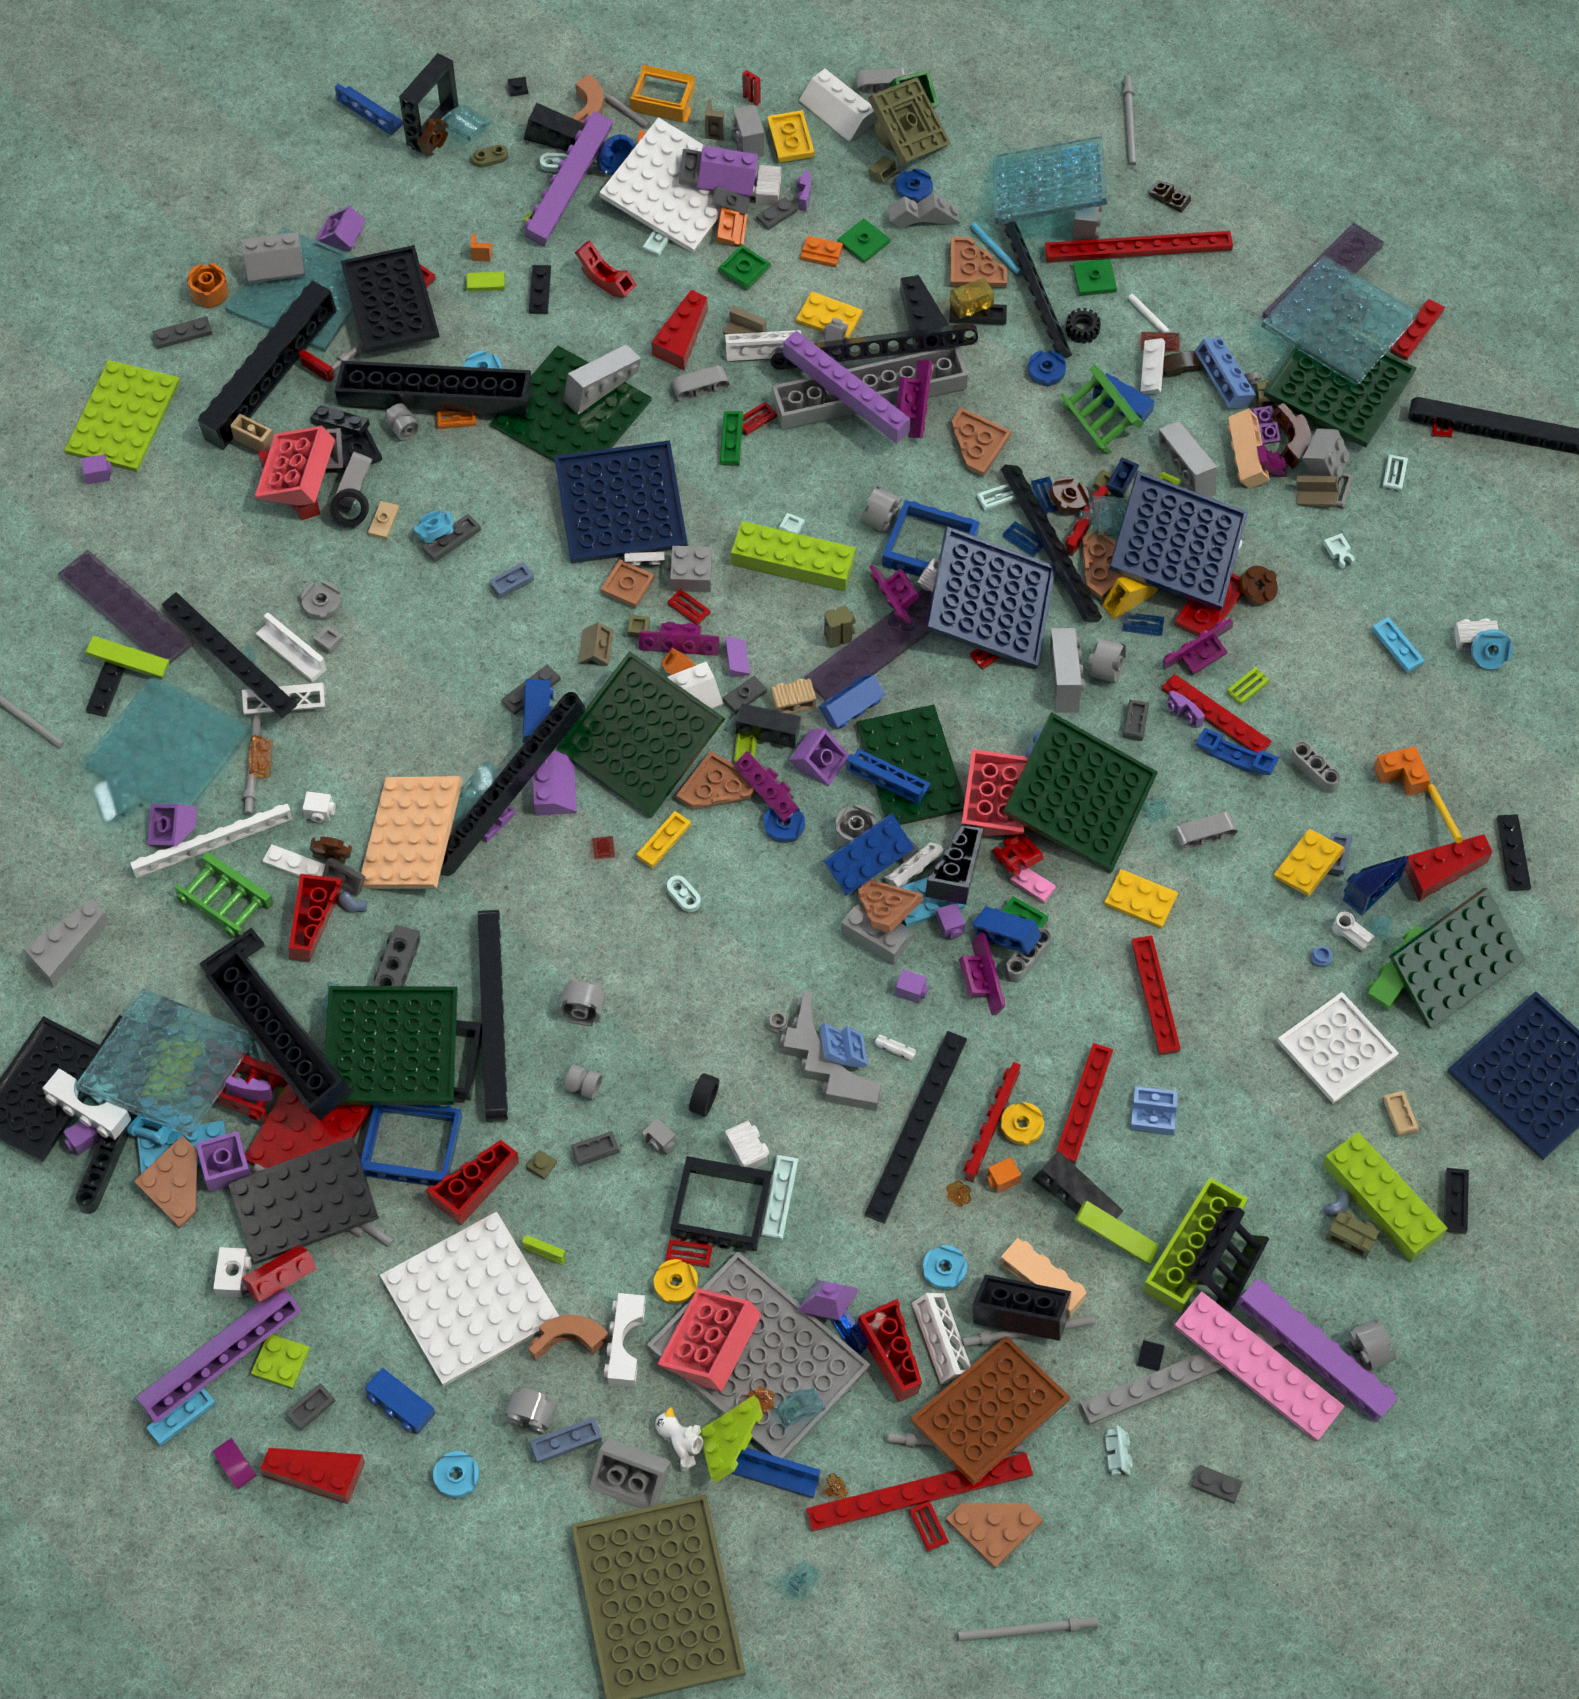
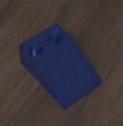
M1405 855L1362 868L1357 874L1354 872L1347 880L1348 885L1343 891L1345 893L1343 901L1362 916L1402 878L1409 858Z

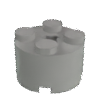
M877 486L868 499L866 510L863 511L860 522L886 533L891 524V518H895L899 510L898 506L902 498Z
M1097 638L1095 653H1091L1088 665H1091L1089 677L1113 683L1118 682L1124 669L1122 663L1123 658H1126L1127 645Z
M853 805V807L842 809L838 813L835 822L837 844L842 848L875 825L877 821L874 813L862 805Z
M570 979L563 989L558 1008L559 1015L562 1018L563 1015L569 1018L568 1022L572 1024L591 1026L592 1022L596 1021L598 1023L605 1001V994L601 990L602 986L596 982L587 983L577 979Z
M1377 1318L1357 1326L1349 1332L1351 1336L1350 1344L1355 1352L1359 1350L1362 1357L1360 1362L1365 1370H1374L1397 1358L1395 1350L1390 1351L1391 1339Z
M516 1387L505 1415L510 1420V1424L518 1427L526 1424L531 1426L532 1431L543 1434L549 1428L557 1402L552 1398L548 1402L545 1400L546 1395L530 1389L521 1388L519 1392Z

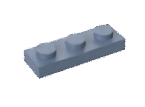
M592 1417L530 1440V1444L539 1464L601 1441L602 1437L595 1418Z

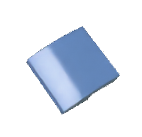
M824 1023L819 1028L825 1059L852 1067H866L868 1065L862 1033L848 1026L840 1031L827 1023Z
M1135 1086L1131 1130L1174 1135L1178 1091Z

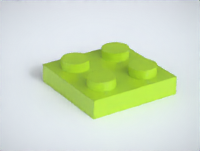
M272 1334L266 1338L251 1375L294 1389L311 1349L309 1346Z

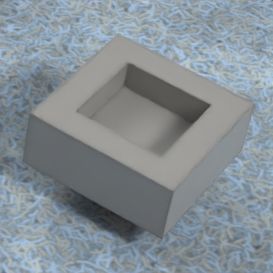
M328 625L314 638L315 643L329 653L344 640L343 635Z

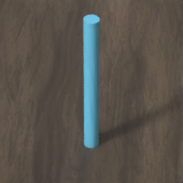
M975 222L971 224L970 228L1016 275L1022 273V269Z

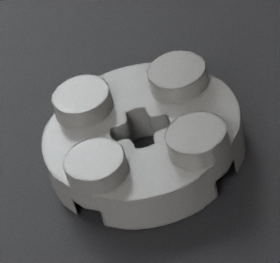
M321 582L322 584L317 585L315 583L310 584L301 595L304 612L308 616L320 620H327L335 615L342 603L338 588L329 582ZM325 598V602L318 603L317 599Z

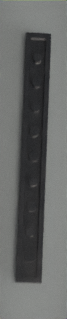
M1003 203L998 206L1000 212L998 216L1000 221L1006 226V229H1004L1006 235L1012 240L1010 245L1018 255L1016 258L1018 264L1024 269L1022 274L1026 281L1030 283L1028 288L1036 298L1034 303L1038 310L1042 312L1040 317L1043 323L1048 326L1046 331L1055 343L1053 344L1054 350L1064 358L1072 356L1066 338L1012 211Z
M1005 464L1000 470L1081 617L1086 622H1098L1102 618L1099 608L1091 598L1089 590L1081 580L1080 574L1076 571L1073 561L1066 553L1064 545L1056 535L1055 529L1051 526L1047 514L1040 506L1039 500L1035 497L1031 485L1025 479L1022 469L1016 465Z
M177 592L161 604L176 621L281 719L297 706L295 701Z
M947 1031L865 1212L866 1217L884 1224L886 1223L965 1047L967 1038Z

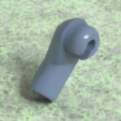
M347 891L339 895V904L347 912L367 911V901H355Z
M1340 1191L1338 1201L1325 1205V1214L1336 1217L1339 1211L1346 1212L1351 1193Z

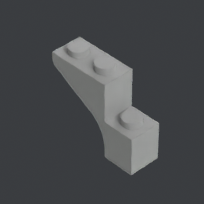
M934 192L919 203L904 196L888 207L890 222L901 229L918 222L945 225L960 223L958 207Z

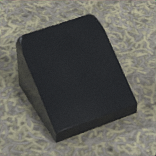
M1143 1340L1137 1366L1159 1371L1165 1346Z

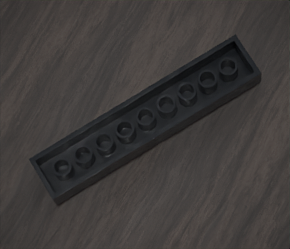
M313 280L308 286L303 288L301 295L291 303L287 312L281 315L278 323L269 330L264 340L258 343L255 351L246 358L242 367L235 371L232 379L223 386L219 395L213 398L210 406L200 414L198 423L206 441L224 450L234 439L231 424L237 416L242 414L248 418L252 417L300 358L299 352L309 347L337 312L331 290Z
M342 360L335 386V394L338 405L391 408L396 404H404L407 409L528 415L533 380L530 370Z
M238 948L205 975L307 1109L320 1121L354 1092L250 959Z

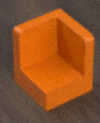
M472 234L470 245L472 261L491 262L492 243L477 242L476 234Z
M671 648L661 663L665 671L672 675L696 666L690 657L674 648Z

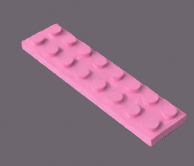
M1202 1291L1173 1326L1316 1442L1345 1407Z

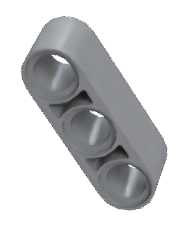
M904 68L861 70L856 74L857 91L859 94L878 93L890 88V82L894 78L908 75V71Z
M714 366L676 377L672 380L671 385L677 400L682 402L683 399L689 400L700 397L704 393L707 395L717 392L722 388L727 389L730 383L722 366Z
M354 451L336 494L346 488L360 491L373 459ZM344 497L340 500L339 505L352 509L356 499Z
M1299 741L1295 743L1291 754L1292 763L1323 792H1335L1340 781V773L1307 742Z
M1223 812L1181 824L1175 828L1174 832L1182 850H1187V847L1194 848L1205 845V842L1211 841L1212 843L1223 840L1226 836L1233 837L1237 834L1238 830L1231 814Z
M1038 928L1042 936L1040 939L1046 942L1036 943L1029 953L1033 957H1026L1025 953L1016 951L1009 959L1006 968V977L1009 981L1017 983L1023 980L1049 950L1051 943V933L1049 930ZM1017 968L1020 971L1014 972L1011 969Z

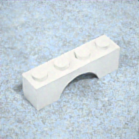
M58 1069L43 1087L46 1095L45 1099L54 1106L58 1104L63 1107V1111L68 1115H76L87 1127H95L97 1132L103 1137L107 1138L109 1136L116 1140L131 1121L128 1111L111 1100L99 1106L83 1104L78 1100L80 1087L77 1080L61 1069Z
M618 1293V1300L613 1301L612 1314L616 1315L615 1322L611 1321L609 1332L610 1335H613L612 1343L607 1345V1356H610V1362L605 1364L604 1377L608 1379V1385L635 1387L637 1359L626 1352L623 1347V1340L630 1329L643 1324L646 1305L644 1295Z

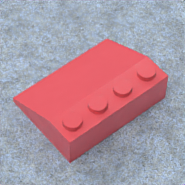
M323 426L276 433L254 497L259 500L298 506L315 503L335 439Z
M972 749L961 826L964 824L983 828L982 836L1024 833V825L1004 815L1002 812L1029 757Z
M697 1288L664 1350L658 1366L703 1387L722 1392L762 1314L749 1300Z

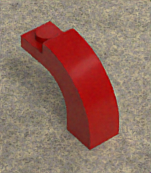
M586 241L574 252L583 265L581 269L594 284L612 296L626 297L637 286L627 270H616L607 264L591 241Z

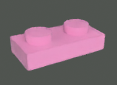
M1021 865L1019 867L1021 870L1020 874L1017 876L1013 875L1010 878V882L1044 904L1056 890V886L1031 869H1026Z

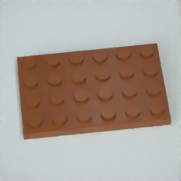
M1005 1336L911 1417L910 1423L975 1485L1069 1402L1070 1396L1011 1339Z

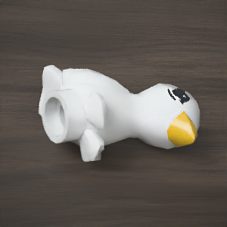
M670 1407L656 1418L655 1428L664 1440H667L668 1443L672 1441V1445L681 1460L680 1470L685 1472L696 1465L694 1456L700 1453L703 1448V1438L698 1436L701 1433L699 1425H694L693 1428L692 1426H681L675 1417L673 1408Z

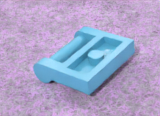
M149 1103L129 1124L127 1132L132 1136L139 1135L153 1139L156 1143L163 1145L168 1141V1136L185 1118L180 1111ZM147 1125L150 1127L157 1128L159 1130L156 1132L153 1130L143 1128L142 1126Z

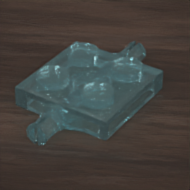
M1091 496L1089 498L1090 511L1081 510L1079 518L1091 520L1095 535L1118 536L1127 507V499Z

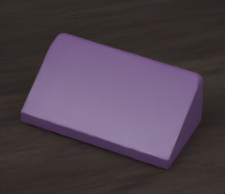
M725 637L730 677L750 675L745 640Z

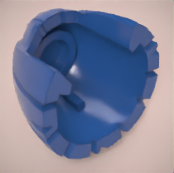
M622 134L608 138L601 145L596 157L599 169L606 174L611 173L613 175L636 145L633 144V140Z

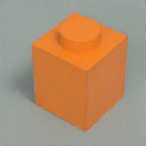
M1012 1157L988 1167L986 1181L991 1189L994 1188L999 1193L1019 1184L1021 1173Z

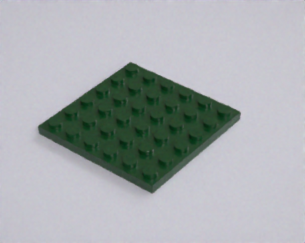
M1315 317L1265 390L1263 396L1279 405L1284 403L1291 411L1299 415L1302 414L1305 418L1327 429L1339 430L1341 436L1367 448L1411 380L1417 367Z
M557 345L532 374L533 390L528 415L498 414L490 424L492 428L555 462L554 456L612 448L652 401V397L623 382L579 415L576 414L563 401L568 373L589 362Z
M629 651L556 749L567 755L576 764L652 818L724 722L725 718Z
M1051 712L1002 813L1104 871L1111 873L1158 772Z
M329 986L325 1056L354 1091L339 1105H454L458 987Z

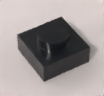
M526 77L508 79L511 97L529 94Z

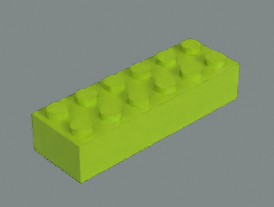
M741 521L731 550V565L844 592L846 591L856 560V547Z
M1359 1131L1326 1155L1323 1167L1345 1191L1351 1193L1350 1196L1410 1262L1444 1237L1448 1229L1444 1223Z
M1209 1177L1146 1279L1143 1292L1182 1313L1198 1285L1190 1284L1185 1278L1224 1206L1240 1207L1244 1211L1248 1198Z

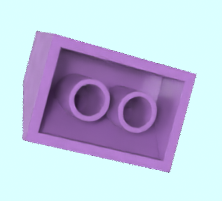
M703 146L697 189L713 192L714 188L719 186L742 196L752 198L758 154Z
M553 750L533 775L536 816L577 813L574 761L567 755Z

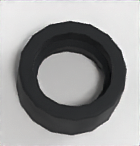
M352 488L339 491L330 504V513L333 520L343 527L359 525L364 521L369 511V503L366 496L361 491ZM353 497L358 500L361 512L356 518L346 519L339 513L338 504L342 498Z
M706 1073L701 1074L690 1099V1112L703 1117L708 1115L718 1092L719 1078Z

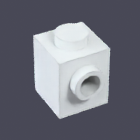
M307 792L302 809L305 819H311L317 823L329 822L330 816L334 815L336 804L333 803L331 794Z

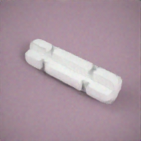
M878 1035L875 1041V1046L881 1049L884 1047L886 1051L900 1057L903 1055L904 1059L912 1061L916 1055L915 1049L911 1047L906 1048V1045L892 1039L887 1040L886 1036Z

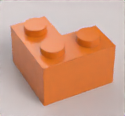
M1416 746L1377 755L1374 768L1381 784L1400 779L1407 796L1427 792L1430 778Z

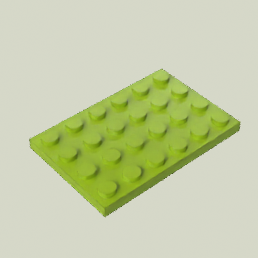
M108 360L64 449L65 454L81 458L105 454L107 462L111 461L112 466L138 472L179 386L180 377Z

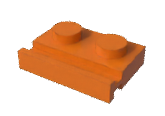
M722 207L719 214L715 241L732 246L734 244L738 246L743 245L748 214L741 215L739 214L740 212Z
M807 236L800 260L836 268L843 249V243Z

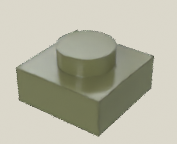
M1104 469L1099 471L1092 487L1097 491L1101 485L1106 487L1111 475ZM1109 490L1107 493V497L1111 495V492Z
M630 615L628 636L639 637L640 631H649L650 617Z
M539 1149L528 1163L527 1169L545 1180L557 1164V1160Z

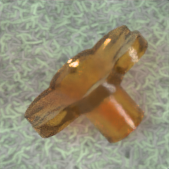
M956 1180L947 1186V1199L950 1202H954L957 1207L970 1203L971 1189L969 1186L964 1185L960 1180Z
M758 1386L756 1390L748 1393V1398L754 1395L759 1400L763 1414L767 1410L774 1408L773 1391L766 1390L764 1386Z
M830 1473L829 1477L826 1478V1482L829 1485L825 1490L826 1494L830 1497L836 1495L840 1499H845L849 1491L845 1486L844 1480L841 1477H837L836 1474Z

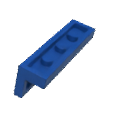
M339 83L335 86L337 101L389 135H393L403 125V120L349 85L346 88Z
M859 748L854 755L850 754L847 758V771L919 805L930 787L929 782Z
M746 1448L745 1451L741 1450L736 1460L738 1465L731 1474L814 1499L820 1480L819 1469L750 1448Z

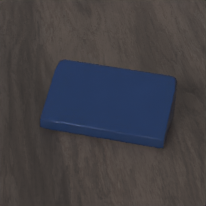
M1121 457L1106 485V488L1118 499L1123 500L1138 471L1139 464Z

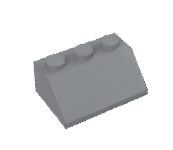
M298 232L242 240L248 283L305 276Z
M862 903L854 906L841 923V934L893 965L917 934L901 923L890 933L872 928Z
M607 1438L599 1450L589 1489L640 1508L655 1506L667 1479L671 1461Z

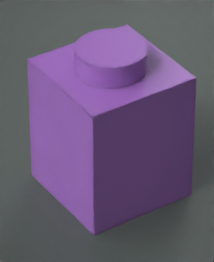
M105 454L82 458L83 473L87 484L110 481L109 473H113L111 461L107 462Z
M957 903L937 909L936 919L944 939L960 937L965 931V922Z
M903 969L896 985L895 995L919 1004L922 997L926 998L929 986L926 985L927 977Z
M81 1121L64 1131L67 1138L64 1140V1143L70 1151L75 1150L78 1156L100 1141L95 1129L92 1126L87 1127Z

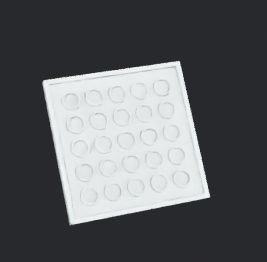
M659 117L599 193V197L692 253H694L717 223L721 208L711 205L713 192L699 190L696 186L679 184L683 149L702 151V147L705 145Z
M497 1212L380 1275L442 1386L451 1383L539 1334V1327L543 1323L559 1316Z

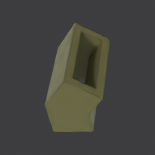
M883 156L869 168V176L877 182L884 183L899 171L895 160H890Z

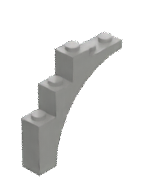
M804 991L803 998H799L797 1010L800 1011L799 1017L794 1018L793 1028L788 1027L786 1034H782L780 1047H783V1054L803 1058L801 1070L805 1071V1078L824 1081L822 1094L826 1095V1102L877 1111L881 1084L863 1079L849 1072L840 1064L824 1058L822 1043L817 1036L812 1019L813 992Z

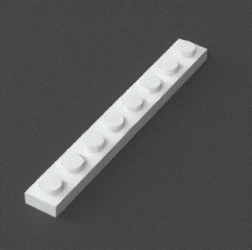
M288 803L278 805L269 811L257 813L245 820H238L232 825L217 828L205 835H198L192 840L181 842L178 846L158 850L155 854L147 857H140L130 864L135 877L139 878L292 820V814Z

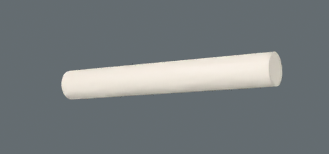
M1134 294L1129 295L1128 300L1164 336L1170 333V330Z

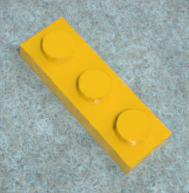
M674 811L636 854L637 859L653 869L690 828L691 821Z

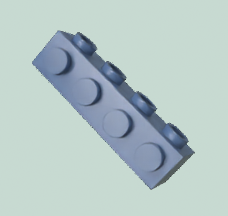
M1204 338L1195 350V353L1228 408L1247 407L1256 394L1225 345V342L1222 338Z

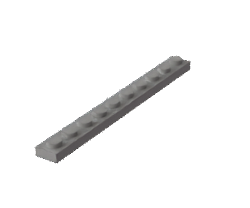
M1264 1327L1253 1331L1254 1334L1273 1349L1284 1345ZM1202 1352L1081 1402L1080 1406L1089 1425L1222 1371L1225 1368L1207 1353Z

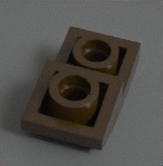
M1157 180L1148 192L1155 200L1181 213L1191 202L1190 195L1175 191L1173 184Z
M1195 351L1179 352L1164 356L1163 372L1164 375H1181L1184 370H1201L1203 364Z

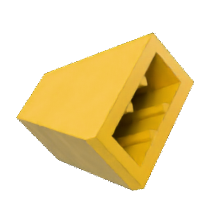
M1127 576L1120 577L1116 580L1102 607L1115 620L1153 596L1158 588Z

